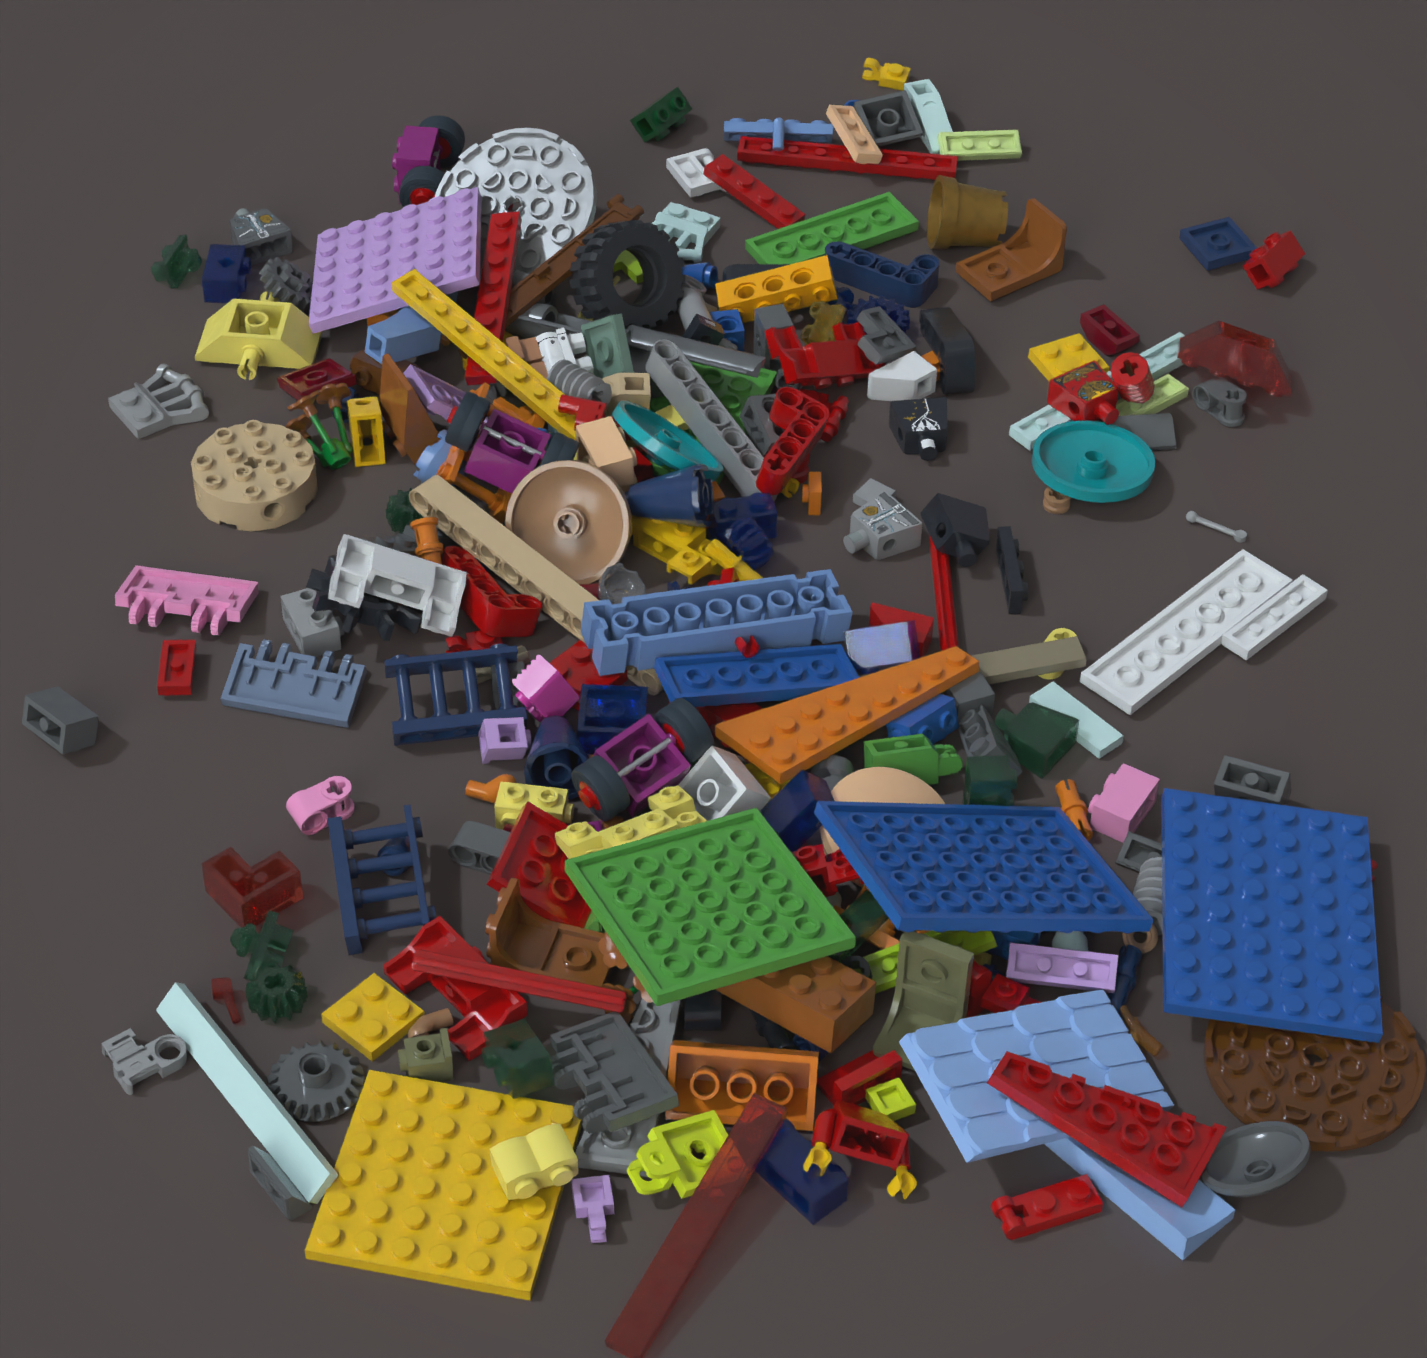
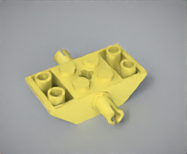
M268 292L261 294L260 301L232 299L207 319L195 355V361L238 364L237 373L240 378L245 380L248 372H250L249 380L255 378L258 366L301 369L314 364L323 331L313 334L309 326V317L292 303L279 302L278 297L273 298V292H270L268 300H266Z

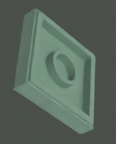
M622 314L611 315L581 325L586 345V354L591 358L593 374L602 379L616 373H634Z

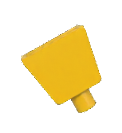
M365 397L347 400L355 467L386 464L382 416L378 398ZM370 438L374 443L364 446L362 439Z

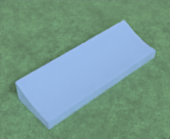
M1072 1137L1044 1144L1080 1175L1087 1174L1094 1187L1182 1261L1234 1218L1235 1209L1200 1180L1196 1183L1183 1207H1180Z

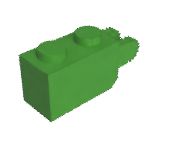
M924 734L864 741V769L870 767L899 769L918 777L928 785L938 784V776L950 775L951 773L954 774L961 771L963 760L957 755L953 745H933Z

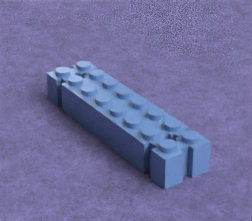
M831 569L806 572V578L797 579L795 574L622 597L620 604L613 605L609 599L585 602L581 633L587 648L593 649L592 659L599 676L624 673L626 666L632 665L637 668V671L654 668L656 657L739 651L735 645L737 637H742L747 644L752 635L759 644V650L811 646V641L814 639H818L822 644L847 641L852 610L845 596L838 595L839 585Z

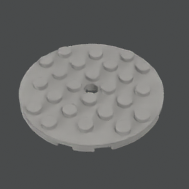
M515 128L492 134L493 138L479 145L476 142L459 156L460 160L450 172L446 171L435 197H445L455 194L461 189H472L478 187L481 193L480 280L491 214L508 212L509 206L514 202H520L521 207L515 212L519 211L522 219L514 271L532 273L593 223L597 206V189L593 173L575 146L561 139L559 135L537 128Z

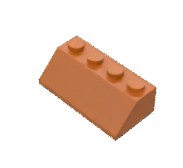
M673 1040L670 1045L668 1082L678 1094L679 1106L665 1111V1119L681 1120L715 1110L722 1124L813 1131L819 1052Z

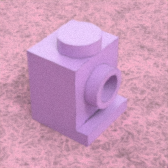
M523 717L483 720L478 733L482 764L489 763L491 760L524 758L526 750L531 748V733L529 729L525 730Z

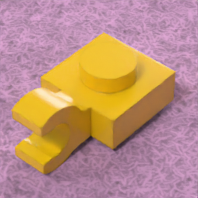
M866 58L863 67L871 68L873 71L864 70L862 78L868 81H879L878 86L904 91V83H907L909 80L911 68L896 63H885L883 67L876 59Z

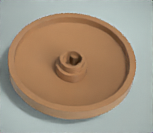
M561 460L544 464L531 471L521 480L510 497L506 511L505 527L576 583L590 584L606 576L623 558L630 542L632 517L624 492L608 473L587 462Z

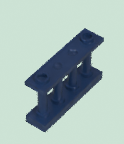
M495 644L489 649L415 657L400 654L385 660V677H396L401 712V718L398 721L392 722L394 746L477 737L483 720L492 718L523 717L526 730V707L518 708L514 705L508 663L517 662V645ZM495 665L501 707L498 710L484 711L480 706L476 668ZM462 670L468 710L465 714L451 715L447 711L443 672ZM429 674L434 715L429 718L418 719V717L414 716L410 676Z
M410 804L404 805L406 822L351 832V828L344 829L341 816L327 818L348 955L363 953L361 939H366L368 934L425 925L436 918L434 905L427 906L416 838L423 837L420 817L413 818ZM409 836L411 852L356 861L355 858L349 859L348 850L354 849V845ZM413 865L416 881L361 891L359 887L353 888L352 879H357L360 874ZM418 895L420 911L366 921L364 917L357 918L356 909L363 908V904Z

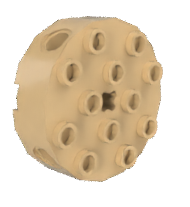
M249 420L245 424L219 428L198 446L191 461L197 507L209 520L219 525L222 522L236 525L237 530L252 532L275 529L292 522L306 511L305 506L312 499L314 500L318 491L312 446L299 432L282 425Z

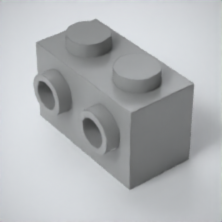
M306 588L280 596L283 620L301 654L318 657L324 655L326 650L333 652L341 650L340 636L344 635V631L342 630L343 624L339 616L334 617L333 610L315 612L312 608L316 594L319 591Z

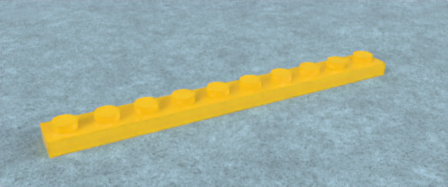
M416 269L391 282L392 291L554 429L568 438L576 440V431H574L576 416L558 412L559 400L564 393Z

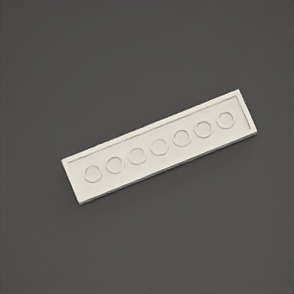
M1242 549L1081 672L1080 683L1131 715L1217 648L1222 642L1223 634L1287 587L1293 580Z

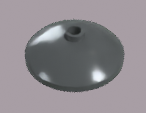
M1265 1121L1238 1127L1221 1137L1201 1174V1179L1208 1188L1226 1196L1252 1197L1270 1193L1291 1182L1303 1170L1311 1155L1309 1139L1301 1128L1286 1122Z

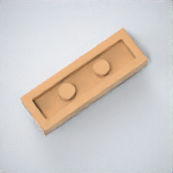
M829 105L826 115L853 160L860 164H879L883 154L854 107Z

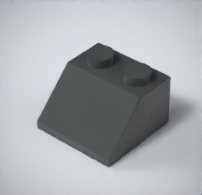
M906 90L854 102L855 111L877 146L923 136V131Z

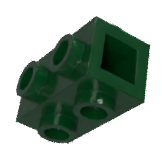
M676 87L630 119V122L644 143L652 138L659 141L670 133L668 129L670 126L674 129L687 120L684 115L690 112L692 107L679 87Z

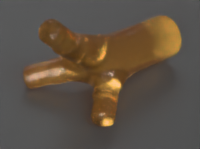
M1126 1005L1121 1006L1120 1010L1130 1028L1128 1033L1132 1035L1135 1042L1139 1043L1154 1057L1157 1056L1164 1046L1140 1025L1138 1018L1131 1015Z

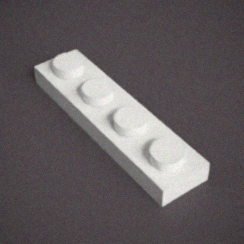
M1302 574L1223 634L1221 644L1243 659L1248 660L1322 603L1327 597L1328 590Z

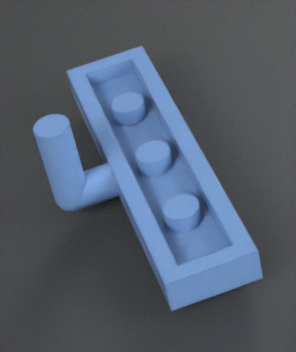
M780 117L774 119V122L770 119L746 122L742 118H733L730 121H724V141H740L741 136L773 139V150L775 151L784 150V140L832 144L833 125L827 124L826 121L815 120L811 123H800L798 120L784 121Z

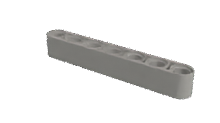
M665 339L655 342L646 363L647 373H649L652 380L702 445L720 461L723 466V472L748 505L760 512L770 510L777 495L763 494L756 487V479L764 457L678 346Z

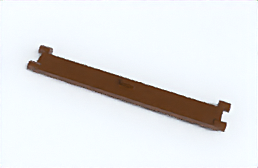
M619 193L607 201L609 210L511 289L505 328L574 273L570 271L571 262H576L577 257L574 256V253L578 246H584L582 239L587 234L593 233L595 228L601 225H608V223L639 220L644 214L643 208L640 205H636L632 209L623 204L625 200ZM441 335L440 342L447 347L452 343L445 335ZM461 349L458 350L459 354L464 359L468 358V355L465 352H463Z

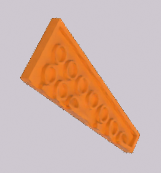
M955 646L715 725V736L779 784H782L979 672V661Z

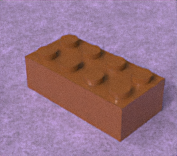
M825 956L715 990L832 1053L873 1015L876 982Z

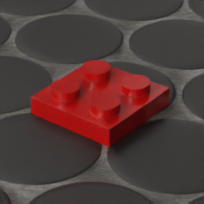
M579 640L552 660L550 664L578 694L580 699L572 707L584 714L627 681L628 675L625 669L624 673L599 676L592 659L593 649H588L586 643Z

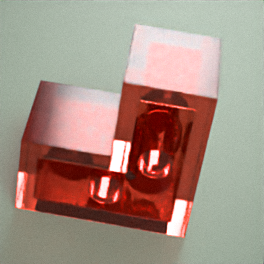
M232 847L201 863L205 891L244 932L303 899L300 870L280 850L251 867Z

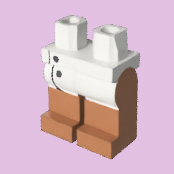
M565 328L556 329V332L542 333L533 338L519 340L518 336L506 338V346L546 379L552 366L563 359L569 360L580 368L593 373V364L590 356L574 358L575 354L586 352L582 333L567 335Z

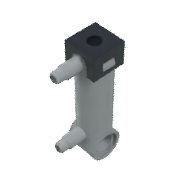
M686 275V283L681 286V290L684 291L683 298L676 302L678 305L677 311L685 328V333L682 337L737 350L735 344L723 338L725 333L722 325L712 320L710 312L720 310L705 302L703 298L706 292L705 286L697 279Z

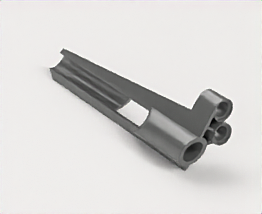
M515 270L511 289L530 273ZM553 289L507 326L505 331L512 335L533 338L542 333L556 332V329L565 328L566 334L569 335L582 333L581 325L593 321L558 313L554 306L557 295L554 294ZM630 325L627 330L625 329L629 347L651 352L655 342L665 339L675 343L690 362L758 378L760 369L766 360V357L635 325Z

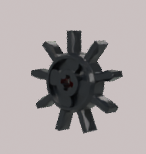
M335 555L329 556L324 572L312 568L306 587L319 591L316 594L312 608L315 612L337 609L345 616L343 631L349 633L357 623L375 626L383 641H390L395 626L394 623L414 634L419 632L422 623V610L365 592L359 608L328 599L330 579L336 564Z

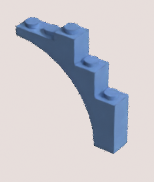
M458 291L447 294L455 303L457 302ZM406 306L390 318L368 326L365 353L380 364H382V357L386 353L391 356L394 362L402 361L439 350L441 332L413 308Z

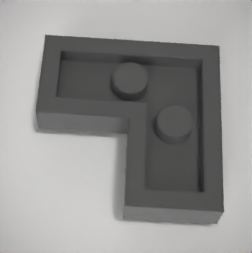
M880 306L862 310L857 317V320L868 334L862 336L857 345L865 352L866 357L876 365L903 357L917 348Z

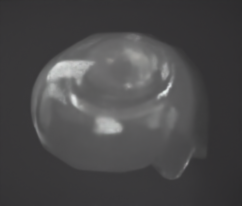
M622 563L607 567L598 582L599 599H609L612 605L620 604L622 597L645 594V585L640 577H638V572L625 569Z

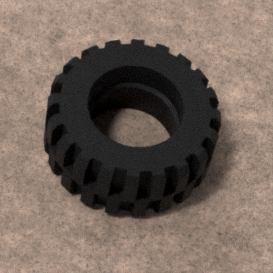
M642 220L608 223V225H601L595 228L593 233L587 234L582 239L584 246L577 247L574 253L577 260L576 262H571L570 271L574 272V279L570 280L571 288H575L577 294L573 298L576 305H582L581 313L585 318H593L592 321H596L611 315L622 314L626 330L630 325L654 330L656 326L666 323L669 319L667 315H674L678 309L676 302L682 300L684 291L681 290V286L686 283V275H682L681 268L685 266L683 258H679L677 255L679 248L676 243L668 241L670 235L664 230L658 231L657 225L650 222L643 223ZM624 250L629 251L635 256L643 273L642 290L638 298L631 305L621 299L613 283V267L616 259Z

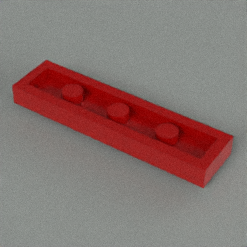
M724 154L705 166L703 174L777 229L804 221L805 213Z

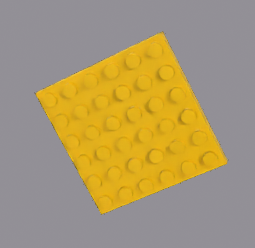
M369 1070L334 1167L338 1176L332 1185L326 1189L305 1248L306 1259L531 1301L564 1185L542 1187L529 1198L508 1200L491 1165L490 1149L500 1142L514 1137L526 1136L541 1127L561 1124L575 1151L583 1123L582 1119L579 1120L575 1116L574 1108L571 1105Z

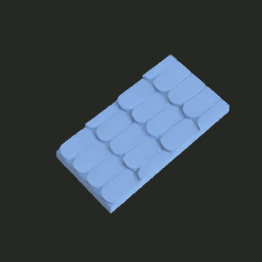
M1103 989L1060 996L1053 1001L1018 1006L1015 1010L962 1018L956 1023L920 1028L913 1033H907L899 1041L967 1163L1070 1137L987 1084L1006 1051L1049 1065L1053 1073L1068 1078L1072 1074L1086 1078L1085 1084L1100 1089L1107 1085L1159 1103L1162 1109L1167 1112L1174 1106L1167 1092L1163 1091L1164 1088L1149 1063H1146V1058L1132 1035L1128 1033L1129 1030L1116 1009L1110 1004L1111 1001Z

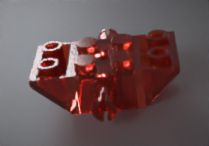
M1218 320L1181 337L1179 340L1177 358H1180L1183 364L1193 368H1198V365L1210 369L1209 372L1222 378L1229 375L1233 379L1237 378L1238 383L1253 388L1257 385L1266 388L1265 391L1268 394L1276 397H1282L1283 395L1291 396L1292 376L1274 339Z

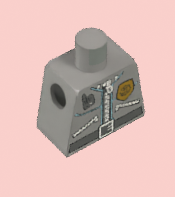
M885 490L852 513L850 534L843 538V542L850 553L864 549L874 559L881 560L919 547L921 545L922 522Z

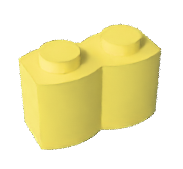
M561 1124L541 1127L526 1136L514 1137L500 1142L490 1149L491 1165L508 1200L529 1198L542 1187L565 1185L579 1174L578 1158Z

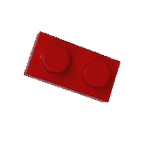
M163 640L157 683L158 695H192L197 652L196 640Z

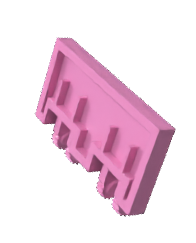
M135 565L115 594V606L129 608L132 604L129 611V623L138 625L143 616L148 614V624L152 627H157L166 613L187 616L193 614L191 622L192 632L200 633L206 623L210 622L211 634L219 636L228 621L241 622L259 593L258 582Z

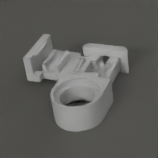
M129 1028L101 1043L102 1053L105 1057L109 1056L112 1060L114 1076L127 1094L132 1095L134 1084L157 1072L164 1078L185 1065L187 1060L186 1044L181 1037L173 1034L163 1035L146 1044L144 1049L143 1045L137 1046L134 1041L136 1035ZM166 1047H175L180 1051L179 1056L171 1060L164 1059L159 1054Z

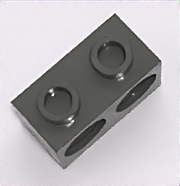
M776 394L749 396L739 415L751 442L763 457L766 456L785 431L775 425L769 417Z

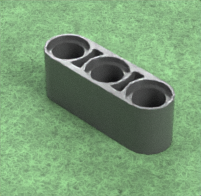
M467 821L462 825L448 849L449 856L461 866L491 875L511 832L479 822Z

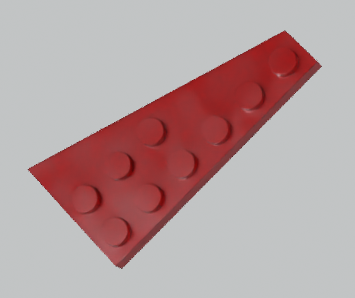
M1006 1051L987 1084L1175 1204L1183 1207L1227 1128L1226 1126L1214 1123L1210 1127L1196 1122V1116L1182 1112L1178 1116L1164 1111L1159 1103L1107 1085L1100 1089L1085 1084L1086 1078L1072 1074L1068 1078L1053 1073L1049 1065Z

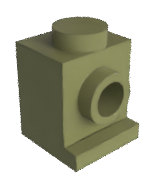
M447 1028L440 1029V1034L404 1039V1049L398 1050L400 1072L407 1071L408 1077L435 1082L454 1079L452 1053Z

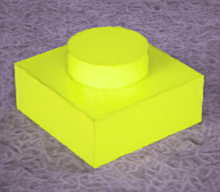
M899 1077L866 1089L865 1098L872 1110L885 1114L893 1121L915 1113L916 1103Z

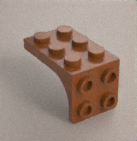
M1035 198L1027 200L1024 220L1018 231L1004 243L957 262L956 273L991 302L1062 271L1067 226L1063 220L1058 218Z
M511 878L507 888H501L497 899V910L495 914L490 913L485 927V933L490 936L486 956L491 958V964L600 987L608 982L613 967H607L604 964V954L600 952L598 946L600 939L605 937V933L551 921L539 916L524 903L520 894L519 879Z

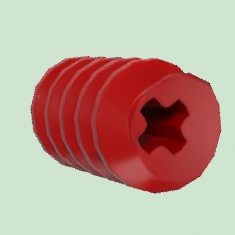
M1132 352L1123 353L1116 357L1110 371L1120 397L1127 402L1143 404L1148 401L1154 393L1155 384L1147 360L1138 353Z

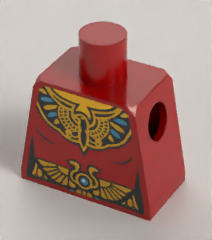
M1095 360L1049 380L1047 403L1073 421H1096L1101 419L1105 424L1110 425L1119 416V411L1116 409L1118 388Z

